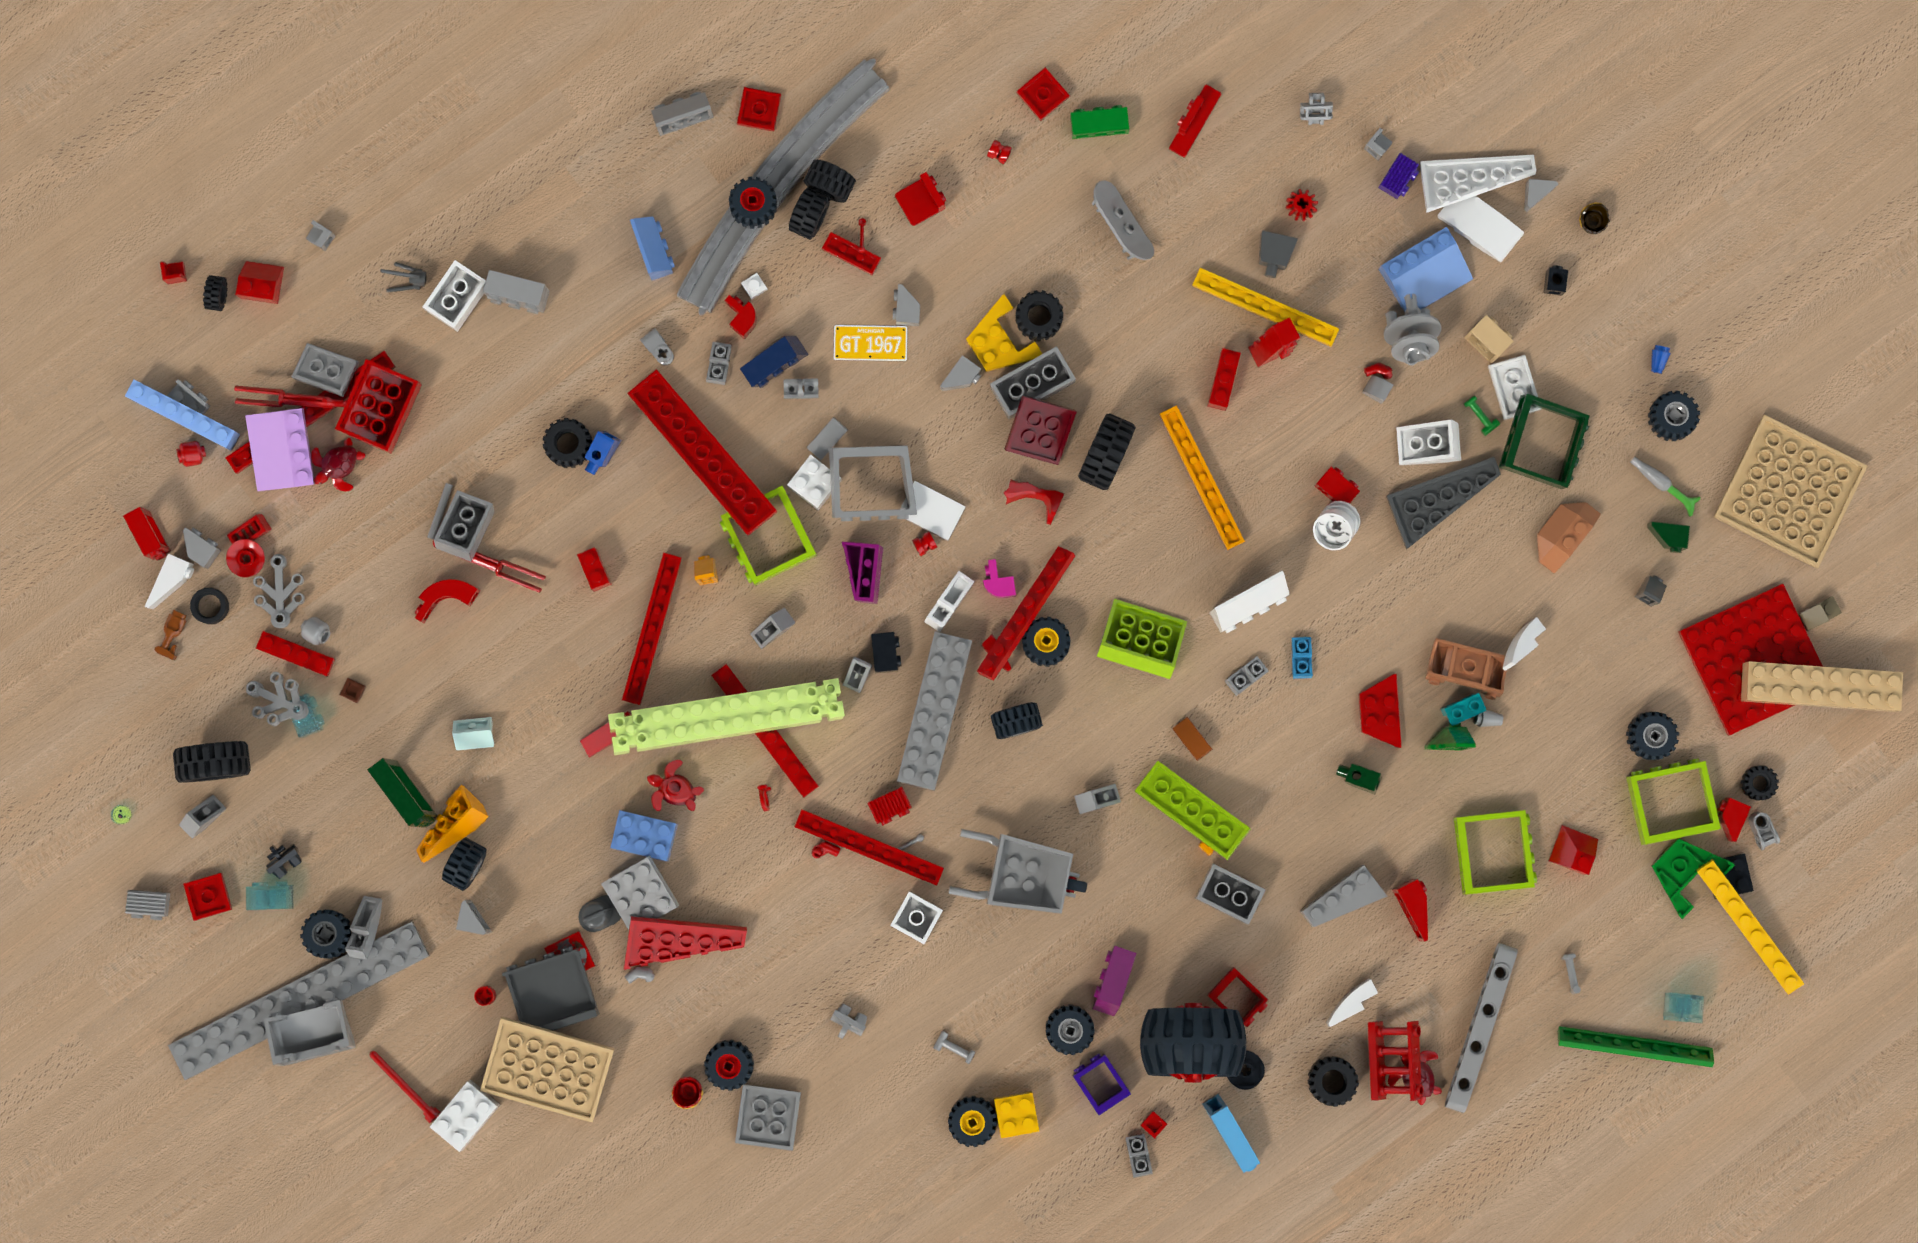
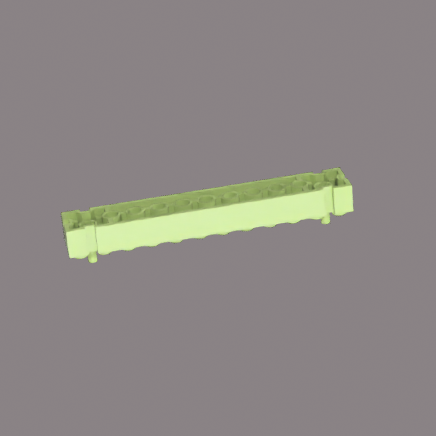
M839 679L823 680L822 686H816V682L633 710L631 711V716L624 717V712L608 714L610 733H616V737H612L614 755L630 753L629 748L637 747V752L815 724L820 723L822 717H827L828 721L840 720L844 718L845 714L842 701H837V697L841 694Z

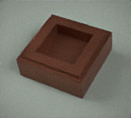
M347 678L339 695L358 703L366 686Z

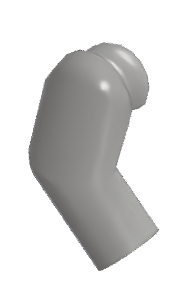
M641 966L636 967L625 975L629 983H632L637 978L651 982L655 977L650 968Z

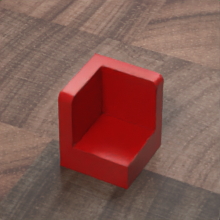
M164 261L160 262L162 279L168 285L187 281L183 261L170 264Z

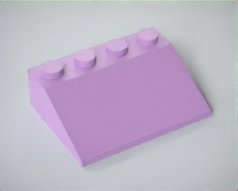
M304 408L245 415L257 491L315 484Z

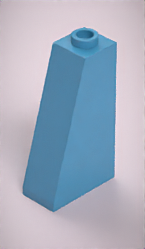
M1217 1094L1202 1103L1243 1173L1254 1170L1260 1162L1220 1095Z

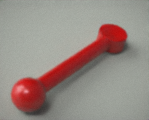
M864 218L859 219L858 223L860 226V247L858 252L861 254L865 252L864 226L866 225V220Z

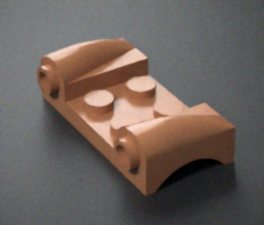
M1436 638L1432 644L1425 679L1429 680L1428 683L1432 685H1440V683L1448 681L1482 690L1481 693L1485 695V698L1495 700L1496 697H1500L1504 692L1507 670L1504 671L1503 669L1505 656Z

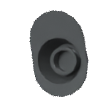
M604 895L583 905L579 911L578 918L580 925L585 930L598 932L617 923L621 916L609 896Z

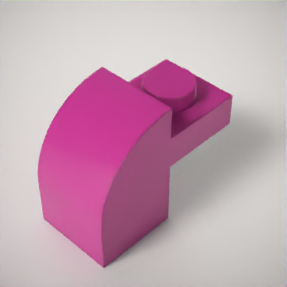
M996 559L988 560V565H985L986 577L990 576V579L983 580L986 591L996 598L1016 597L1014 577L998 578Z

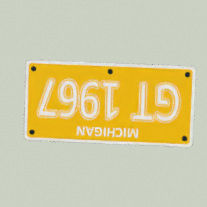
M835 325L834 360L906 361L907 326Z

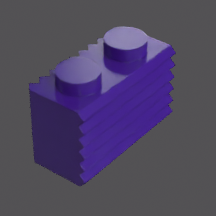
M1399 153L1378 188L1395 199H1398L1400 195L1404 197L1409 189V186H1407L1409 180L1414 181L1419 173L1416 170L1419 164Z

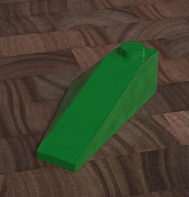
M1449 723V726L1444 727L1425 745L1424 750L1464 751L1476 748V743L1467 727H1461V723L1451 726Z

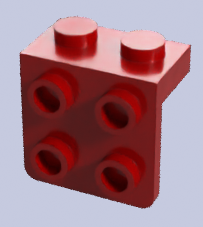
M927 172L920 175V180L895 194L897 202L912 226H916L945 210L944 202L947 200L942 191H937L935 187L937 185L936 180L932 175L929 176Z

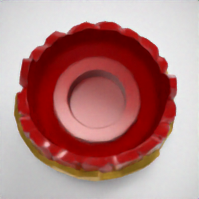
M690 1076L680 1078L672 1089V1099L682 1109L695 1107L701 1101L703 1095V1087L700 1082Z

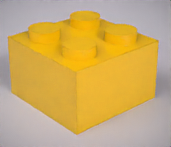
M1032 1091L994 1098L1001 1139L1040 1132Z

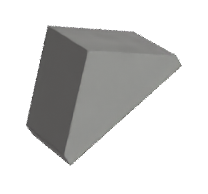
M1529 179L1526 182L1524 210L1528 212L1558 185L1557 181Z
M854 657L843 686L860 693L872 669V664Z

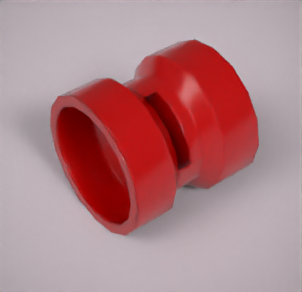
M995 139L988 151L987 157L995 158L1004 165L1011 153L1012 147L1004 146Z
M929 531L924 533L922 538L912 540L921 557L929 549L934 550L938 548Z
M491 986L478 988L474 994L476 1003L481 1006L492 1004L496 1000L494 988Z

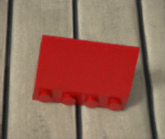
M366 359L335 429L392 454L422 384L417 380Z

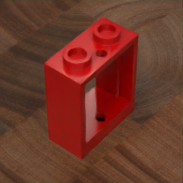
M138 507L123 515L145 557L158 561L167 556L166 553L171 550L149 510Z
M1232 967L1207 996L1219 1008L1228 1009L1217 997L1237 977L1260 999L1242 1018L1244 1026L1248 1027L1255 1020L1253 1016L1257 1012L1261 1013L1268 1006L1266 1004L1268 999L1237 969Z

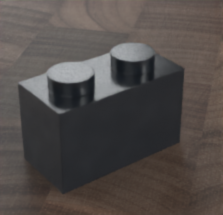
M894 632L871 634L875 674L898 671V667L902 666L901 655L896 653V648L900 647L899 636H895Z

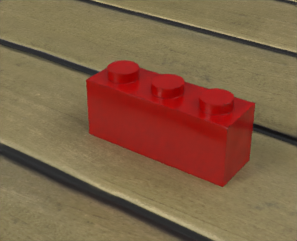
M1222 348L1207 407L1226 411L1241 352Z

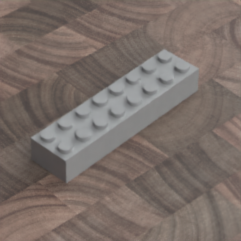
M935 631L897 782L935 791L972 640Z

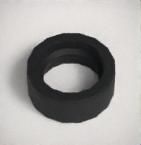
M203 588L193 595L190 601V610L197 621L205 624H217L227 616L229 602L221 591L214 588ZM214 595L219 599L221 609L216 616L205 617L200 613L199 602L204 596Z

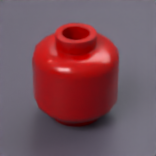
M198 441L181 443L179 448L176 449L179 464L182 463L185 467L200 465L203 462V457H206L204 445L200 446Z

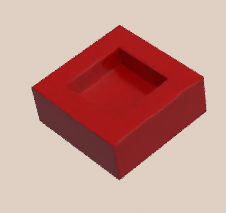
M1154 1111L1140 1124L1154 1139L1168 1125Z

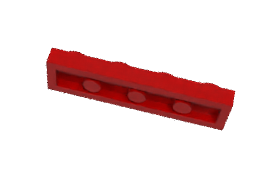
M262 631L255 648L327 677L335 661L334 658Z

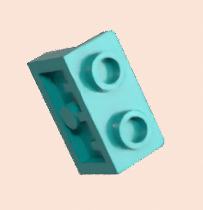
M1474 693L1440 710L1443 716H1447L1451 726H1454L1485 712L1486 707L1480 694Z

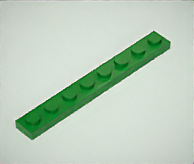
M1559 1026L1557 1031L1558 1046L1712 1068L1714 1065L1713 1048L1561 1026Z

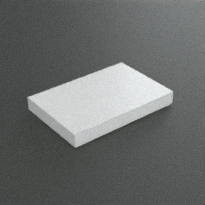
M1525 355L1488 365L1504 420L1514 418L1520 395L1530 394L1538 397ZM1531 405L1529 413L1539 411L1541 408Z
M914 481L913 488L917 515H908L909 519L906 520L948 541L965 506ZM906 498L900 509L907 508Z

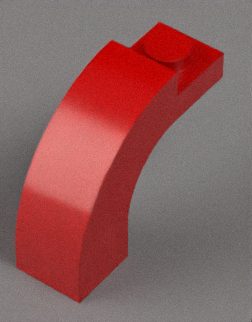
M447 579L436 582L427 587L418 597L424 601V604H420L417 607L415 619L425 623L434 607L440 601L447 598L458 599L471 607L480 590L461 580Z

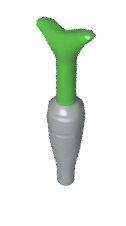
M1636 457L1630 461L1656 488L1661 491H1668L1681 501L1689 517L1693 515L1695 503L1699 502L1701 497H1687L1675 488L1671 480L1660 471L1643 463Z

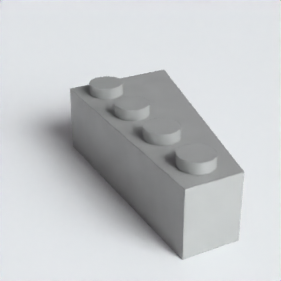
M1361 865L1300 912L1311 927H1316L1385 898L1387 895L1367 868Z

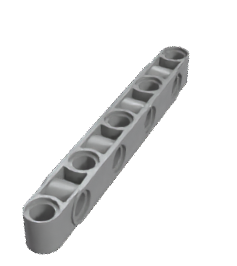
M1498 943L1495 948L1446 1097L1445 1107L1461 1113H1464L1467 1109L1517 956L1518 949L1501 943ZM1498 967H1501L1504 971L1503 976L1500 978L1495 975V970ZM1486 1004H1490L1492 1008L1491 1013L1488 1015L1483 1012V1007ZM1474 1041H1478L1480 1047L1477 1051L1473 1052L1471 1044ZM1466 1078L1467 1086L1461 1089L1459 1087V1080Z

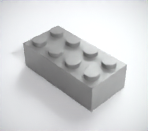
M1056 346L990 383V388L1008 420L1016 415L1022 395L1043 401L1074 384L1076 379Z

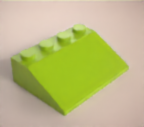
M1114 599L1097 657L1171 679L1187 621Z

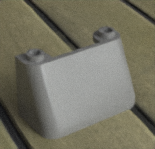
M337 997L327 999L326 1004L320 1007L289 1015H281V1012L269 1014V1018L264 1019L273 1065L286 1066L356 1048L343 1002L338 1000Z

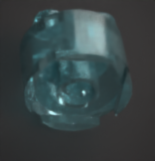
M1665 993L1663 1020L1703 1024L1704 996Z

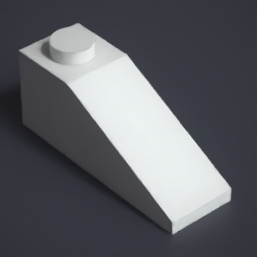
M168 554L145 607L150 609L156 608L180 588L187 579L191 578L194 572V564Z

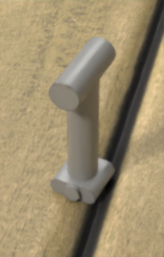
M1567 954L1561 957L1566 962L1571 994H1577L1581 991L1578 986L1573 958L1576 957L1575 954Z
M942 1031L933 1048L940 1051L943 1046L965 1058V1062L970 1064L975 1051L971 1050L969 1052L948 1041L947 1037L949 1034Z

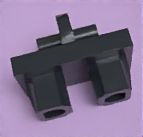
M295 844L285 850L284 845H281L279 848H276L274 845L270 847L272 853L267 858L271 862L266 865V871L269 874L273 873L277 878L281 879L288 873L283 866L284 863L288 861L294 868L302 862Z

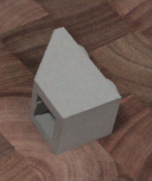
M898 284V290L894 289V301H897V308H893V320H896V325L919 326L920 304L902 284Z
M185 527L183 533L188 557L202 567L209 569L221 552L217 548L218 543L210 538L205 540L201 537L202 533L193 527L191 530Z

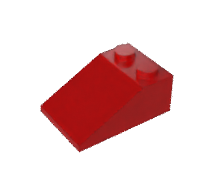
M1411 879L1392 889L1418 940L1426 942L1428 941L1427 895L1425 893L1427 888L1423 881Z

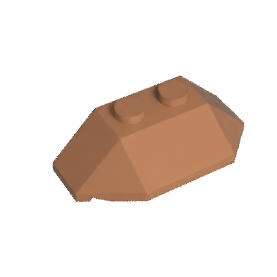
M1587 502L1560 504L1537 534L1539 563L1555 574L1591 531L1601 513Z

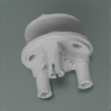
M1407 294L1404 297L1407 308L1405 315L1397 317L1395 311H1389L1385 314L1387 326L1384 330V339L1388 344L1392 345L1391 353L1396 360L1413 366L1417 362L1429 360L1438 352L1440 346L1437 337L1441 332V323L1437 318L1430 315L1429 309L1423 308L1420 310L1418 308L1416 294H1412V298L1410 294Z

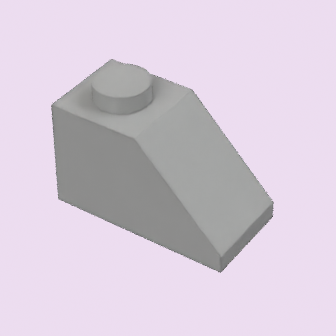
M962 355L941 384L940 389L948 391L970 387L972 383L976 384L982 376L980 374L981 368Z
M783 608L769 616L750 635L758 646L763 649L791 628L795 621L787 610Z
M1116 784L1075 796L1080 814L1121 802Z
M212 795L189 811L179 826L193 839L212 824L226 810V807Z

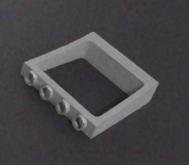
M908 446L829 448L832 518H841V521H853V517H860V521L871 520V516H878V520H890V516H897V519H909L908 515H917ZM898 456L903 475L907 508L842 511L840 509L839 459L842 457Z

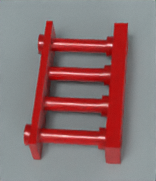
M1383 1021L1368 1022L1371 1100H1384L1387 1094H1410V1101L1422 1100L1424 1088L1421 1084L1419 1041L1421 1028L1419 1021L1407 1022V1027H1384ZM1407 1035L1408 1047H1385L1384 1036ZM1385 1055H1408L1409 1067H1387L1385 1065ZM1386 1074H1409L1410 1086H1387L1385 1076Z

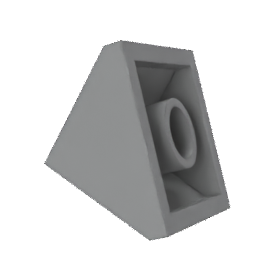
M464 900L461 903L456 930L482 935L490 934L492 932L473 902L471 900Z

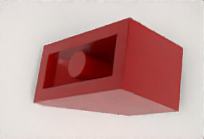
M1730 797L1721 800L1719 803L1718 818L1729 842H1737L1751 806Z

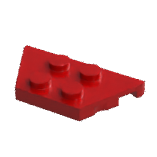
M1393 674L1358 694L1361 733L1396 748H1402L1397 674Z

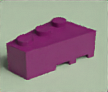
M842 542L854 600L859 603L878 604L883 547L878 544Z
M1114 946L1112 951L1108 950L1105 962L1108 963L1106 969L1103 968L1099 979L1102 981L1100 986L1096 987L1094 993L1096 999L1093 1010L1115 1016L1121 1005L1137 953Z

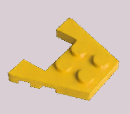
M1005 294L999 298L966 338L968 345L986 372L1019 363H1026L1043 354L1036 342L1018 352L997 319L1014 309Z

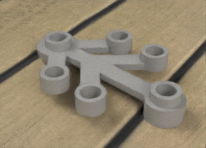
M276 554L270 561L271 566L275 568V590L266 582L264 577L256 576L253 579V584L256 587L263 589L276 601V609L267 603V599L263 595L255 596L254 603L271 615V623L274 627L282 629L289 625L290 614L298 605L303 604L305 601L303 594L295 593L292 596L293 601L284 609V601L298 586L304 583V577L301 574H294L291 578L292 581L284 589L283 569L287 566V559L281 554ZM277 558L281 559V563L279 565L275 564V560ZM297 576L301 577V581L299 583L295 582V578ZM259 578L263 580L261 585H257V579ZM298 595L302 597L300 602H296V596ZM260 597L263 598L262 604L257 603V600ZM280 615L283 616L282 622L277 621V617Z
M273 672L270 676L271 682L275 683L277 695L265 690L263 685L257 681H251L247 684L246 691L250 696L255 698L261 696L274 702L265 707H254L252 710L254 717L262 719L265 715L281 708H286L288 711L279 715L274 713L268 715V724L277 726L280 722L290 718L301 720L307 717L309 709L307 704L300 700L299 684L297 681L289 679L285 683V688L291 692L292 702L287 701L283 684L284 677L279 672Z

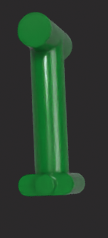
M1472 396L1464 405L1465 407L1470 406L1485 427L1481 432L1486 436L1497 428L1500 422L1497 419L1491 422L1475 402L1477 400L1476 396Z

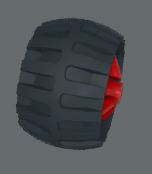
M1184 1003V1006L1181 1005L1175 1008L1148 1009L1140 1035L1142 1061L1148 1075L1172 1076L1179 1080L1183 1078L1186 1083H1202V1080H1209L1213 1077L1239 1076L1246 1055V1032L1242 1017L1238 1010L1210 1008L1209 1006L1203 1007L1202 1003Z

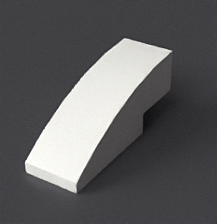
M958 571L924 622L938 632H941L974 581Z
M1537 617L1528 622L1513 638L1504 659V671L1514 666L1539 645L1535 638L1545 631L1546 628Z
M1367 979L1357 985L1337 1004L1326 1022L1329 1027L1364 1010L1361 1002L1378 994L1371 979Z

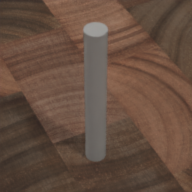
M445 483L427 536L430 539L434 540L453 485Z

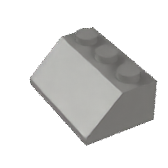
M695 92L689 98H678L673 100L672 104L666 106L661 104L654 107V110H651L660 136L714 118L705 92Z

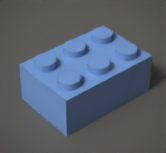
M619 810L610 848L669 861L678 824Z

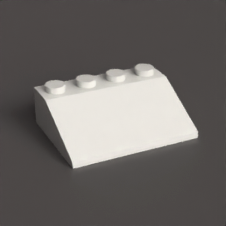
M1283 571L1215 607L1210 614L1219 631L1229 633L1237 628L1235 625L1241 621L1243 624H1246L1253 620L1252 615L1258 612L1262 615L1270 610L1269 606L1276 603L1278 606L1287 601L1285 597L1289 595V590Z

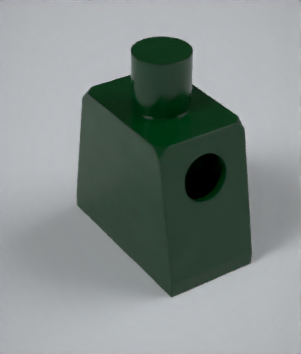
M1340 764L1336 775L1346 778V784L1374 795L1382 778L1381 773L1356 764H1351L1350 768ZM1358 773L1361 775V778L1356 780L1353 778V775Z

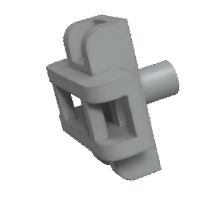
M1309 93V102L1300 103V119L1308 120V125H1323L1324 120L1333 118V102H1324V93Z

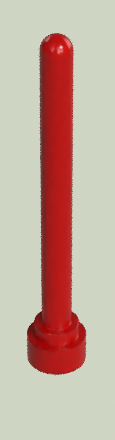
M370 1052V1058L424 1112V1119L429 1124L432 1123L441 1112L436 1107H429L377 1052Z

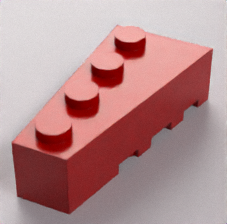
M1289 317L1270 327L1265 334L1259 337L1260 341L1256 340L1248 349L1256 365L1260 367L1279 357L1282 360L1290 356L1295 346L1298 345L1297 342L1300 336Z

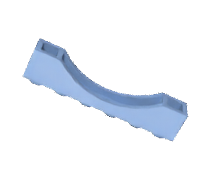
M136 380L132 381L125 394V397L230 451H232L240 436L236 431Z

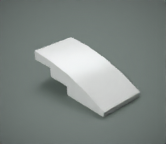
M1477 196L1444 206L1438 214V218L1453 227L1455 232L1470 240L1473 246L1500 263L1524 234L1520 228Z

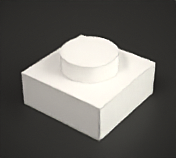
M758 273L741 282L751 300L768 290Z

